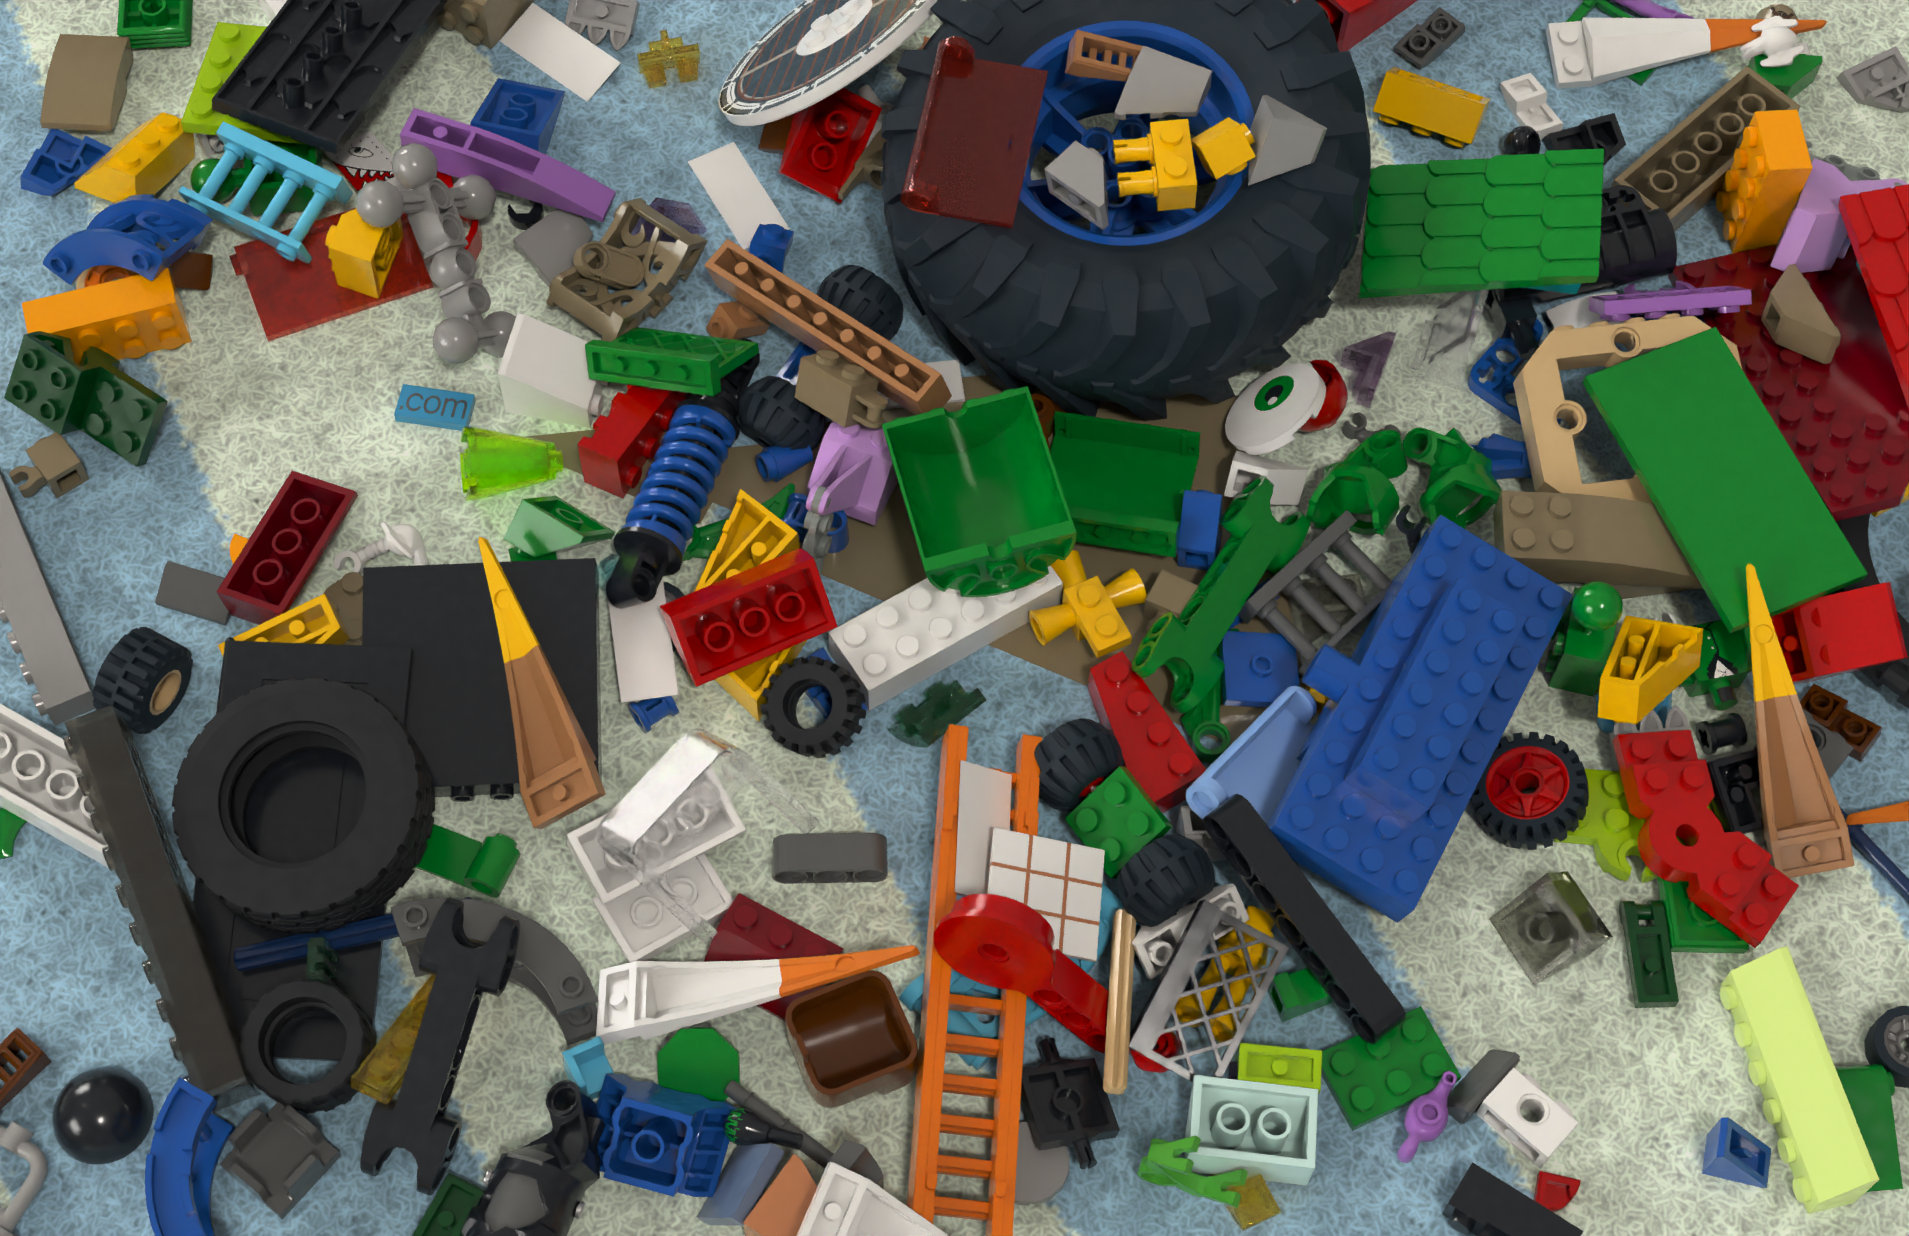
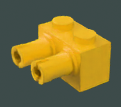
M1188 119L1150 122V134H1147L1146 137L1113 140L1115 164L1136 161H1148L1151 164V170L1117 173L1119 197L1153 194V197H1156L1157 211L1195 208L1197 180Z

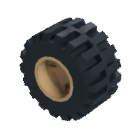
M140 627L139 629L131 630L111 649L101 665L93 688V706L98 713L137 734H148L153 729L156 730L174 712L186 692L192 674L193 659H191V652L186 647L150 628Z

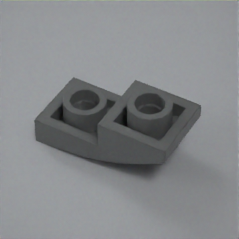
M1439 7L1422 26L1417 23L1395 46V50L1422 69L1439 57L1465 33V25Z

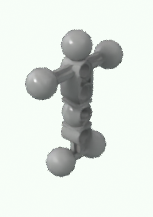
M417 143L401 146L394 154L392 173L399 184L413 190L399 191L396 186L382 180L369 182L358 193L356 200L357 212L364 222L379 228L393 225L403 213L407 214L416 241L424 252V258L432 259L430 265L431 277L434 283L443 289L438 295L442 299L441 306L447 319L443 320L435 328L433 335V348L441 359L454 364L464 363L477 353L478 348L483 347L485 351L492 355L503 357L516 316L509 312L497 311L489 314L483 320L482 313L489 310L491 299L487 289L482 285V278L474 279L477 265L473 255L463 248L469 245V243L465 239V229L460 215L471 220L486 217L494 208L496 201L495 190L489 180L474 174L461 177L453 185V188H448L442 180L436 178L438 163L431 149Z

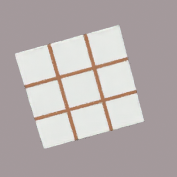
M994 828L987 894L1000 895L1017 900L1041 914L1053 929L1055 936L1053 950L1059 949L1070 958L1091 962L1097 961L1105 850Z

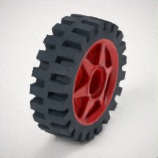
M1522 732L1513 734L1514 741L1511 742L1505 736L1500 739L1499 747L1495 749L1471 796V803L1480 826L1483 825L1485 832L1490 837L1495 835L1497 842L1503 845L1510 841L1512 848L1520 849L1522 844H1526L1528 850H1537V843L1543 842L1544 848L1553 846L1554 838H1557L1560 842L1566 839L1567 831L1574 832L1579 827L1578 820H1583L1585 817L1586 806L1588 807L1589 791L1582 761H1579V757L1573 749L1569 751L1568 744L1562 740L1556 744L1554 736L1545 734L1544 739H1540L1538 732H1529V738L1523 739ZM1532 787L1537 789L1530 794L1521 793L1526 788Z

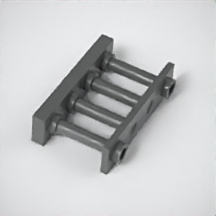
M1348 510L1248 599L1238 613V616L1246 624L1257 615L1262 620L1266 618L1307 660L1298 670L1300 679L1304 676L1308 666L1319 650L1277 608L1278 603L1274 599L1282 592L1287 597L1291 595L1332 637L1326 644L1334 648L1378 607L1392 583L1351 540L1353 536L1348 531L1357 522V519ZM1331 547L1336 552L1340 550L1381 591L1368 604L1326 562L1328 558L1324 554ZM1306 570L1311 574L1315 572L1356 613L1345 626H1342L1301 585L1303 580L1300 576Z

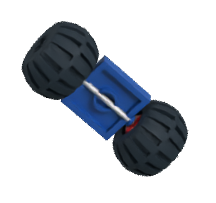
M845 265L834 270L822 281L817 292V296L888 341L897 334L902 323L904 308L898 293L880 276L863 267ZM800 341L776 376L763 377L753 382L744 390L738 403L739 413L736 416V423L745 436L754 440L763 448L779 446L782 448L790 447L791 450L805 449L810 445L813 451L818 446L824 433L825 416L794 398L800 359L803 356L816 354L817 351Z

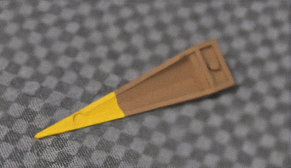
M479 537L478 543L492 599L505 666L514 726L520 792L533 828L543 829L606 795L594 763L596 757L489 541Z
M1747 563L1746 582L1762 824L1764 827L1763 840H1766L1768 853L1772 855L1769 860L1770 864L1788 878L1855 866L1847 824L1796 693L1755 567L1751 563Z

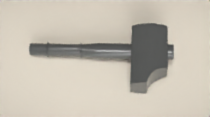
M734 1080L726 1087L724 1094L738 1103L741 1108H748L756 1112L764 1119L773 1122L776 1127L802 1133L804 1138L799 1150L824 1169L829 1162H834L870 1179L884 1189L881 1168L867 1147L845 1140L834 1154L791 1123L790 1119L784 1118L757 1098L754 1092H749Z

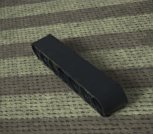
M1234 794L1207 814L1203 819V824L1209 836L1357 1034L1367 1043L1376 1044L1404 1021L1406 1014L1398 999L1251 803L1242 795Z

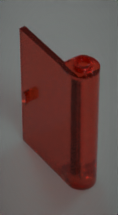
M952 36L941 40L938 44L900 197L902 204L918 212L1013 228L1048 71L975 59V50L966 39Z
M356 208L316 220L302 241V244L312 257L309 264L297 258L294 262L289 261L275 251L276 248L257 239L234 246L236 254L229 256L236 276L244 274L268 342L433 288L406 213H403L400 217L404 236L379 299L337 285L335 273L332 271V261L328 257L329 249L325 245V241L331 225L337 226L342 214ZM293 228L281 231L280 233L288 236Z

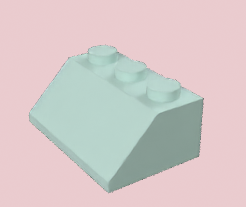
M1194 1075L1185 1138L1197 1136L1201 1141L1197 1152L1188 1154L1184 1152V1159H1190L1194 1162L1191 1171L1196 1173L1218 1175L1244 1169L1248 1172L1247 1179L1307 1186L1315 1170L1318 1089Z

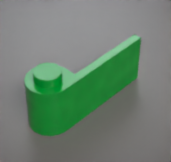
M433 824L431 838L427 839L426 842L428 845L420 864H416L415 868L486 896L498 898L521 853L516 849L517 843L502 834H496L495 837H485L483 843Z
M1881 1064L1835 1067L1879 1177V1181L1867 1192L1903 1189L1891 1098L1895 1092V1083L1891 1072H1886Z

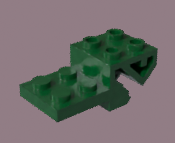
M42 331L24 334L4 399L59 435L81 430L136 467L146 464L168 401L119 370L120 361L100 348L90 346L88 350L86 349L78 365L73 360L74 353H72L70 338Z

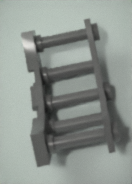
M448 898L417 900L390 907L402 946H406L415 977L428 974L419 970L421 953L439 909ZM455 898L464 903V933L469 941L476 945L483 946L489 941L505 915L518 919L520 923L516 958L508 981L527 989L541 1001L559 1025L567 1045L596 1036L598 1008L595 1003L599 1002L589 977L567 946L549 930L517 911L476 899Z

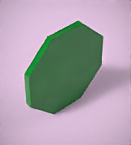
M714 1027L681 1028L657 1053L658 1085H662V1087L684 1093L701 1094L710 1101H725L728 1096L724 1094V1091L732 1080L741 1084L739 1051Z

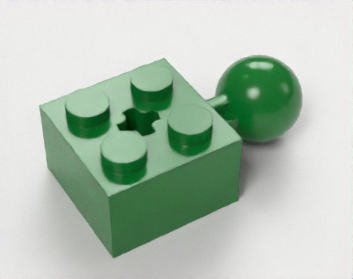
M264 140L322 167L321 148L308 144ZM244 157L243 168H232L212 200L217 203L224 202L232 196L235 189L241 188L255 166L253 161ZM204 159L193 168L190 183L194 192L199 193L220 159ZM275 171L272 174L267 173L249 202L253 216L263 215L285 180L283 175ZM304 185L302 188H297L281 213L304 211L314 196L313 189Z
M1600 581L1587 583L1580 588L1575 587L1572 592L1573 596L1551 637L1554 640L1553 649L1548 651L1544 672L1550 673L1548 687L1593 697L1600 685L1601 675L1613 648L1616 623L1623 611V602L1619 592L1610 584Z

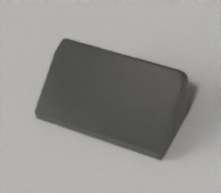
M167 561L156 597V605L225 626L231 617L216 593L224 577Z
M1488 1051L1450 1091L1447 1098L1448 1114L1460 1125L1465 1124L1513 1068H1516L1520 1061V1056L1516 1052Z

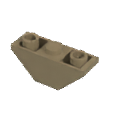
M1796 264L1788 265L1770 292L1761 321L1776 344L1823 364L1831 363L1836 348L1840 344V331L1831 321L1823 304L1819 302L1810 288L1808 280L1803 277Z

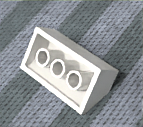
M707 762L566 834L567 846L585 880L602 904L606 905L746 832V829L711 765Z

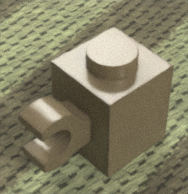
M56 432L48 437L39 439L33 446L25 450L34 467L19 466L9 473L14 484L25 479L28 480L25 484L18 487L24 498L34 495L44 485H47L55 497L59 498L89 480L79 458L62 435Z
M1161 570L1145 600L1143 617L1151 620L1147 625L1146 634L1154 622L1165 613L1172 612L1178 618L1198 585Z

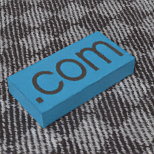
M403 384L394 413L395 420L467 432L476 403L475 395Z

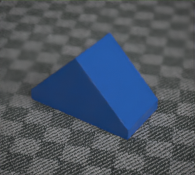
M1729 1117L1721 1118L1707 1134L1702 1174L1767 1188L1771 1148Z

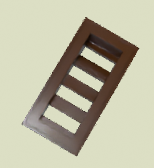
M18 1027L0 1044V1079L5 1083L0 1089V1110L51 1063L47 1055ZM20 1050L28 1056L23 1063L15 1056ZM7 1062L17 1070L12 1076L2 1068Z

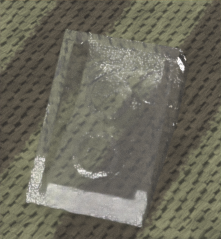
M1489 290L1461 291L1436 308L1433 321L1425 320L1420 337L1421 341L1426 342L1425 349L1417 348L1411 368L1418 370L1415 384L1457 395L1476 338Z

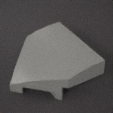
M1896 46L1843 71L1837 77L1843 88L1856 103L1880 109L1909 112V66Z

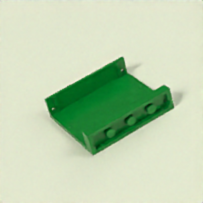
M1055 411V436L1050 453L1077 532L1076 542L1176 557L1183 496L1185 490L1192 491L1200 458L1201 432Z

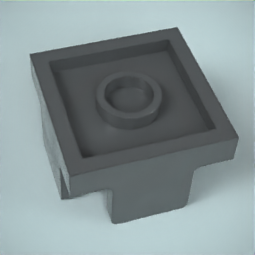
M277 1102L266 1115L257 1107L229 1136L228 1140L234 1148L220 1163V1166L283 1220L341 1157V1154L322 1137L319 1130L294 1108L290 1105L285 1107Z

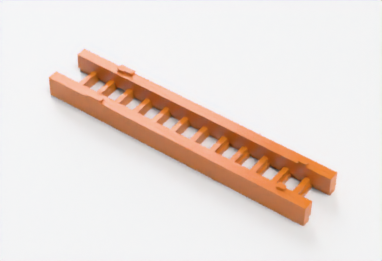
M949 724L942 738L907 1206L932 1224L934 1215L987 1221L986 1236H1013L1027 996L1021 992L1001 989V1000L950 994L951 971L956 970L941 958L934 945L933 935L937 923L943 916L950 913L952 906L956 902L957 894L964 895L955 892L960 762L961 760L966 761L969 727ZM1023 734L1017 744L1015 773L1004 772L1002 769L994 770L1012 775L1011 789L1014 790L1013 810L1010 811L1011 831L1037 836L1040 782L1038 776L1040 775V767L1036 762L1034 751L1038 743L1042 741V737ZM948 1010L1000 1016L998 1039L947 1033ZM945 1052L997 1058L996 1079L944 1073ZM942 1092L994 1098L993 1120L941 1114ZM947 1133L992 1139L991 1159L982 1160L939 1155V1134ZM938 1174L988 1179V1202L935 1196Z

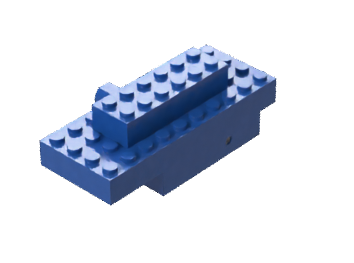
M1441 514L1424 532L1409 562L1392 579L1389 589L1378 605L1352 656L1349 658L1325 643L1308 666L1302 682L1328 697V700L1296 758L1301 763L1267 824L1294 861L1397 923L1415 910L1573 594Z

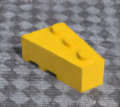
M1626 615L1600 678L1597 717L1609 719L1617 723H1639L1700 667L1703 628Z

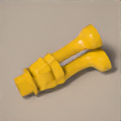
M1248 906L1246 911L1250 920L1245 923L1273 938L1271 930L1275 923L1268 913L1255 906ZM1235 929L1218 939V951L1239 945ZM1243 933L1245 943L1256 940ZM1263 943L1247 947L1254 970L1261 969V966L1266 965L1269 947ZM1241 949L1219 955L1225 975L1228 973L1235 977L1248 973ZM1214 958L1211 959L1208 968L1198 982L1199 987L1220 981ZM1250 977L1229 984L1235 1007L1242 1004L1251 986ZM1219 986L1200 992L1207 1013ZM1195 994L1179 998L1175 1010L1180 1022L1184 1023L1201 1017ZM1225 994L1212 1014L1229 1009ZM1237 1011V1015H1238L1239 1022H1240V1020H1241L1240 1017H1239V1012H1240V1011ZM1231 1013L1209 1020L1216 1040L1222 1042L1232 1038L1235 1026ZM1203 1022L1191 1025L1190 1027H1198Z

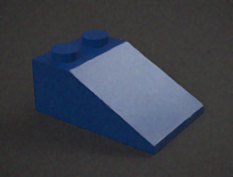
M498 78L470 122V125L508 138L546 155L565 91Z

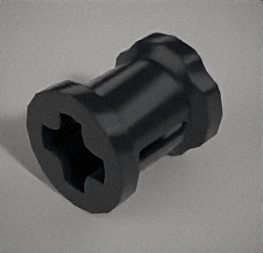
M1730 713L1726 716V719L1712 723L1705 720L1698 722L1696 725V736L1706 755L1716 753L1718 748L1732 744L1743 746L1747 743L1746 726L1738 713Z

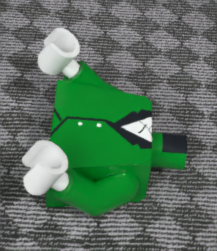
M1662 613L1663 622L1677 624L1672 614ZM1722 620L1692 625V627L1703 628L1700 667L1685 679L1679 687H1684L1690 697L1710 694L1716 710L1729 709L1738 703L1734 688L1740 687L1747 674L1752 671L1750 628L1747 626L1729 633Z

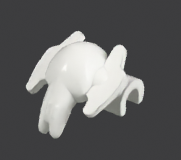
M1780 16L1767 18L1753 25L1752 31H1762L1761 36L1740 47V51L1745 52L1742 55L1743 59H1749L1760 54L1768 56L1767 59L1760 62L1762 67L1791 65L1796 56L1799 54L1810 55L1808 44L1804 42L1798 43L1797 35L1788 29L1797 26L1798 22L1795 19H1783Z
M384 521L380 524L386 532L385 539L382 538L374 541L356 552L347 550L338 553L334 560V568L343 570L346 561L352 558L354 561L352 572L362 575L363 568H366V562L371 560V558L373 559L383 553H387L389 550L396 555L407 556L413 559L415 565H428V558L419 530L408 524L396 525L394 523L390 527Z

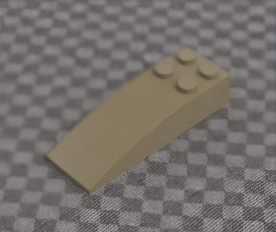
M1501 490L1493 512L1495 548L1552 582L1590 583L1600 581L1617 585L1703 588L1653 503L1584 494Z

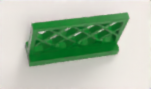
M640 327L629 330L611 342L593 339L585 344L589 379L707 396H715L721 392L720 378L759 353L758 343Z

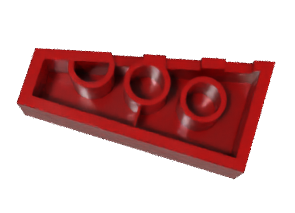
M627 384L628 392L626 394L618 392L613 398L609 416L600 415L594 422V435L591 438L583 436L577 444L584 482L624 499L630 487L635 488L638 485L642 476V468L646 461L654 458L660 445V438L665 430L668 431L673 410L677 408L679 402L689 399L691 393Z
M1120 651L1090 668L1088 691L1100 724L1114 734L1122 749L1123 767H1127L1160 811L1164 813L1186 800V790L1206 769L1144 680L1133 671L1132 663L1125 653Z

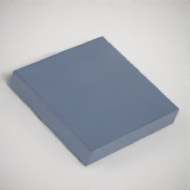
M773 1143L737 1145L719 1177L713 1197L707 1198L697 1218L707 1225L744 1226L743 1222L762 1196L784 1155V1150Z

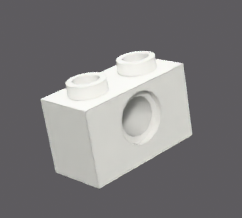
M1515 1068L1486 1097L1476 1112V1115L1539 1169L1570 1136L1579 1123L1573 1118L1572 1112L1566 1105L1560 1101L1550 1099L1541 1091L1539 1083L1533 1077L1526 1073H1520ZM1529 1109L1533 1111L1538 1118V1122L1533 1123L1525 1120L1520 1110Z

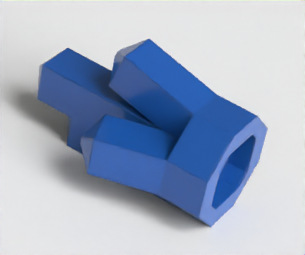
M1493 433L1489 438H1482L1478 445H1470L1492 460V475L1495 479L1513 477L1532 478L1525 441H1517Z

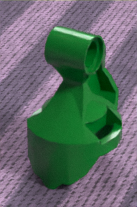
M1417 427L1407 433L1403 440L1405 455L1422 466L1431 469L1426 491L1421 495L1418 502L1419 514L1421 517L1425 516L1427 518L1426 525L1428 528L1441 514L1466 530L1467 526L1484 516L1493 504H1497L1502 488L1492 475V460L1470 446L1459 430L1453 427L1444 436L1437 432ZM1480 494H1483V497L1476 503L1475 506H1473L1465 513L1459 515V513L1462 510H1464L1471 502H1473Z
M1383 430L1373 434L1353 452L1351 451L1344 461L1323 467L1324 478L1310 498L1306 517L1310 522L1314 523L1317 529L1325 530L1348 510L1352 515L1353 513L1372 515V522L1357 519V522L1349 531L1364 535L1379 534L1383 537L1400 509L1398 493L1389 479L1402 475L1408 468L1400 433L1394 430Z

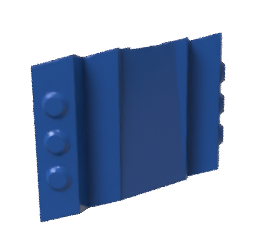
M606 1074L596 1105L598 1119H601L606 1124L597 1145L600 1156V1172H604L603 1178L673 1197L677 1193L692 1197H713L730 1142L723 1129L724 1120L732 1110L737 1108L727 1101H710L701 1094L676 1091L662 1087V1085H658L653 1081H635L626 1074Z

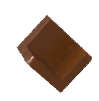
M188 251L167 268H169L175 286L178 288L208 290L210 288L213 255Z

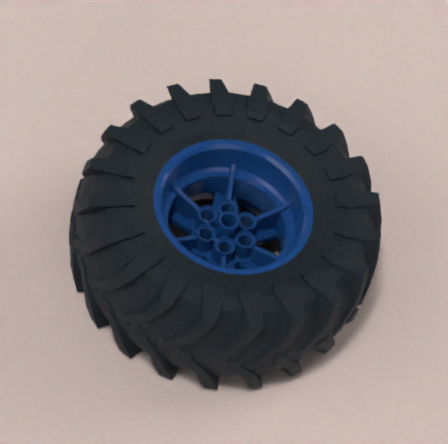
M938 0L930 8L943 24L931 36L923 50H904L896 70L906 80L895 106L892 107L890 112L882 116L881 137L887 141L883 143V171L880 173L886 225L901 279L921 315H927L937 337L964 366L977 360L992 382L1003 391L1028 386L1031 394L1038 387L1067 413L1096 417L1100 401L1116 402L1147 421L1167 419L1166 399L1192 393L1203 396L1210 402L1218 404L1234 397L1235 394L1228 381L1229 378L1244 372L1255 364H1269L1278 368L1291 357L1282 345L1311 319L1325 318L1333 304L1328 295H1330L1337 284L1341 271L1348 267L1358 244L1359 238L1355 235L1360 234L1365 212L1371 172V145L1364 91L1350 51L1339 52L1335 33L1323 9L1315 0H1300L1296 3H1293L1292 0ZM1081 30L1146 46L1212 70L1211 87L1197 116L1179 117L1171 114L1161 118L1166 121L1188 119L1190 133L1195 137L1228 117L1239 124L1245 123L1250 130L1262 96L1268 95L1327 128L1315 162L1248 186L1249 161H1247L1248 165L1242 171L1233 175L1225 174L1216 180L1205 171L1192 146L1197 186L1217 181L1209 201L1199 213L1191 208L1157 211L1156 197H1153V195L1138 194L1119 197L1117 173L1151 170V164L1148 161L1115 164L1113 140L1146 137L1147 134H1150V122H1158L1159 118L1150 119V113L1126 115V120L1118 121L1113 134L1103 127H1093L1086 130L1078 121L1091 116L1115 113L1126 81L1066 74L1069 43L1075 32ZM1082 52L1081 56L1087 57V52ZM1097 53L1096 60L1102 61L1101 53ZM1112 55L1111 64H1117L1118 55ZM1127 56L1126 68H1132L1133 57ZM1075 140L1088 149L1103 150L1099 153L1105 161L1108 227L1102 230L1090 221V230L1067 222L1084 216L1049 193L1046 179L1031 180L1032 167L1041 147L1045 148L1056 158ZM1114 201L1118 203V205H1114L1109 202ZM1138 226H1142L1149 232L1147 234L1133 235L1135 228Z

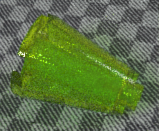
M464 426L462 428L460 442H468L467 449L460 453L461 481L463 493H467L466 501H475L555 480L557 472L563 471L562 450H556L553 442L472 426Z

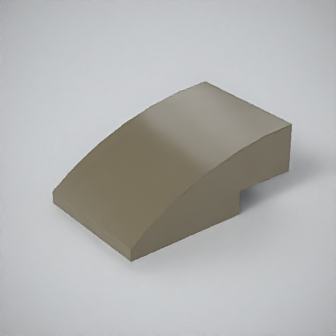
M60 34L47 74L41 111V128L112 131L127 95L126 77L133 63L129 37Z

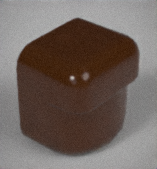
M870 970L856 974L801 996L792 1001L788 1006L785 1015L786 1029L793 1055L810 1094L816 1103L822 1107L830 1109L840 1107L874 1092L886 1095L905 1087L916 1076L918 1063L916 1038L891 982L881 972Z

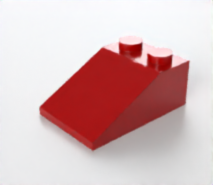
M842 88L816 104L794 113L778 173L837 203H841L842 200L838 198V193L855 169V162L863 153L882 108Z

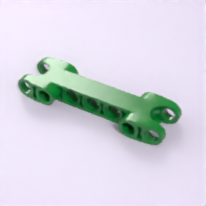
M1260 476L1250 482L1234 498L1223 514L1220 524L1231 535L1179 617L1177 618L1172 612L1165 613L1159 617L1141 641L1134 656L1132 669L1141 678L1150 676L1163 664L1170 669L1174 678V689L1171 694L1170 705L1179 714L1193 709L1213 688L1225 668V663L1214 653L1266 569L1271 574H1277L1297 554L1309 530L1310 520L1301 511L1291 514L1282 523L1276 521L1270 509V499L1273 494L1274 485L1265 476Z

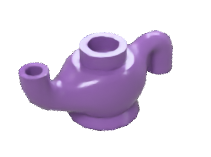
M1445 1072L1433 1091L1415 1099L1407 1109L1404 1125L1409 1136L1397 1152V1157L1401 1162H1411L1420 1142H1431L1444 1131L1449 1113L1447 1098L1457 1080L1453 1072Z

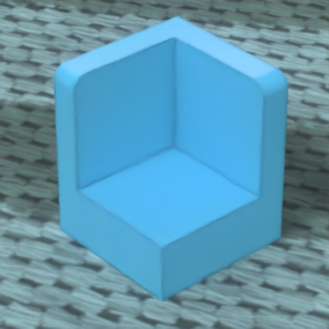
M600 1036L562 1052L564 1070L568 1079L575 1082L592 1100L600 1096L606 1074H614L605 1056L604 1043Z

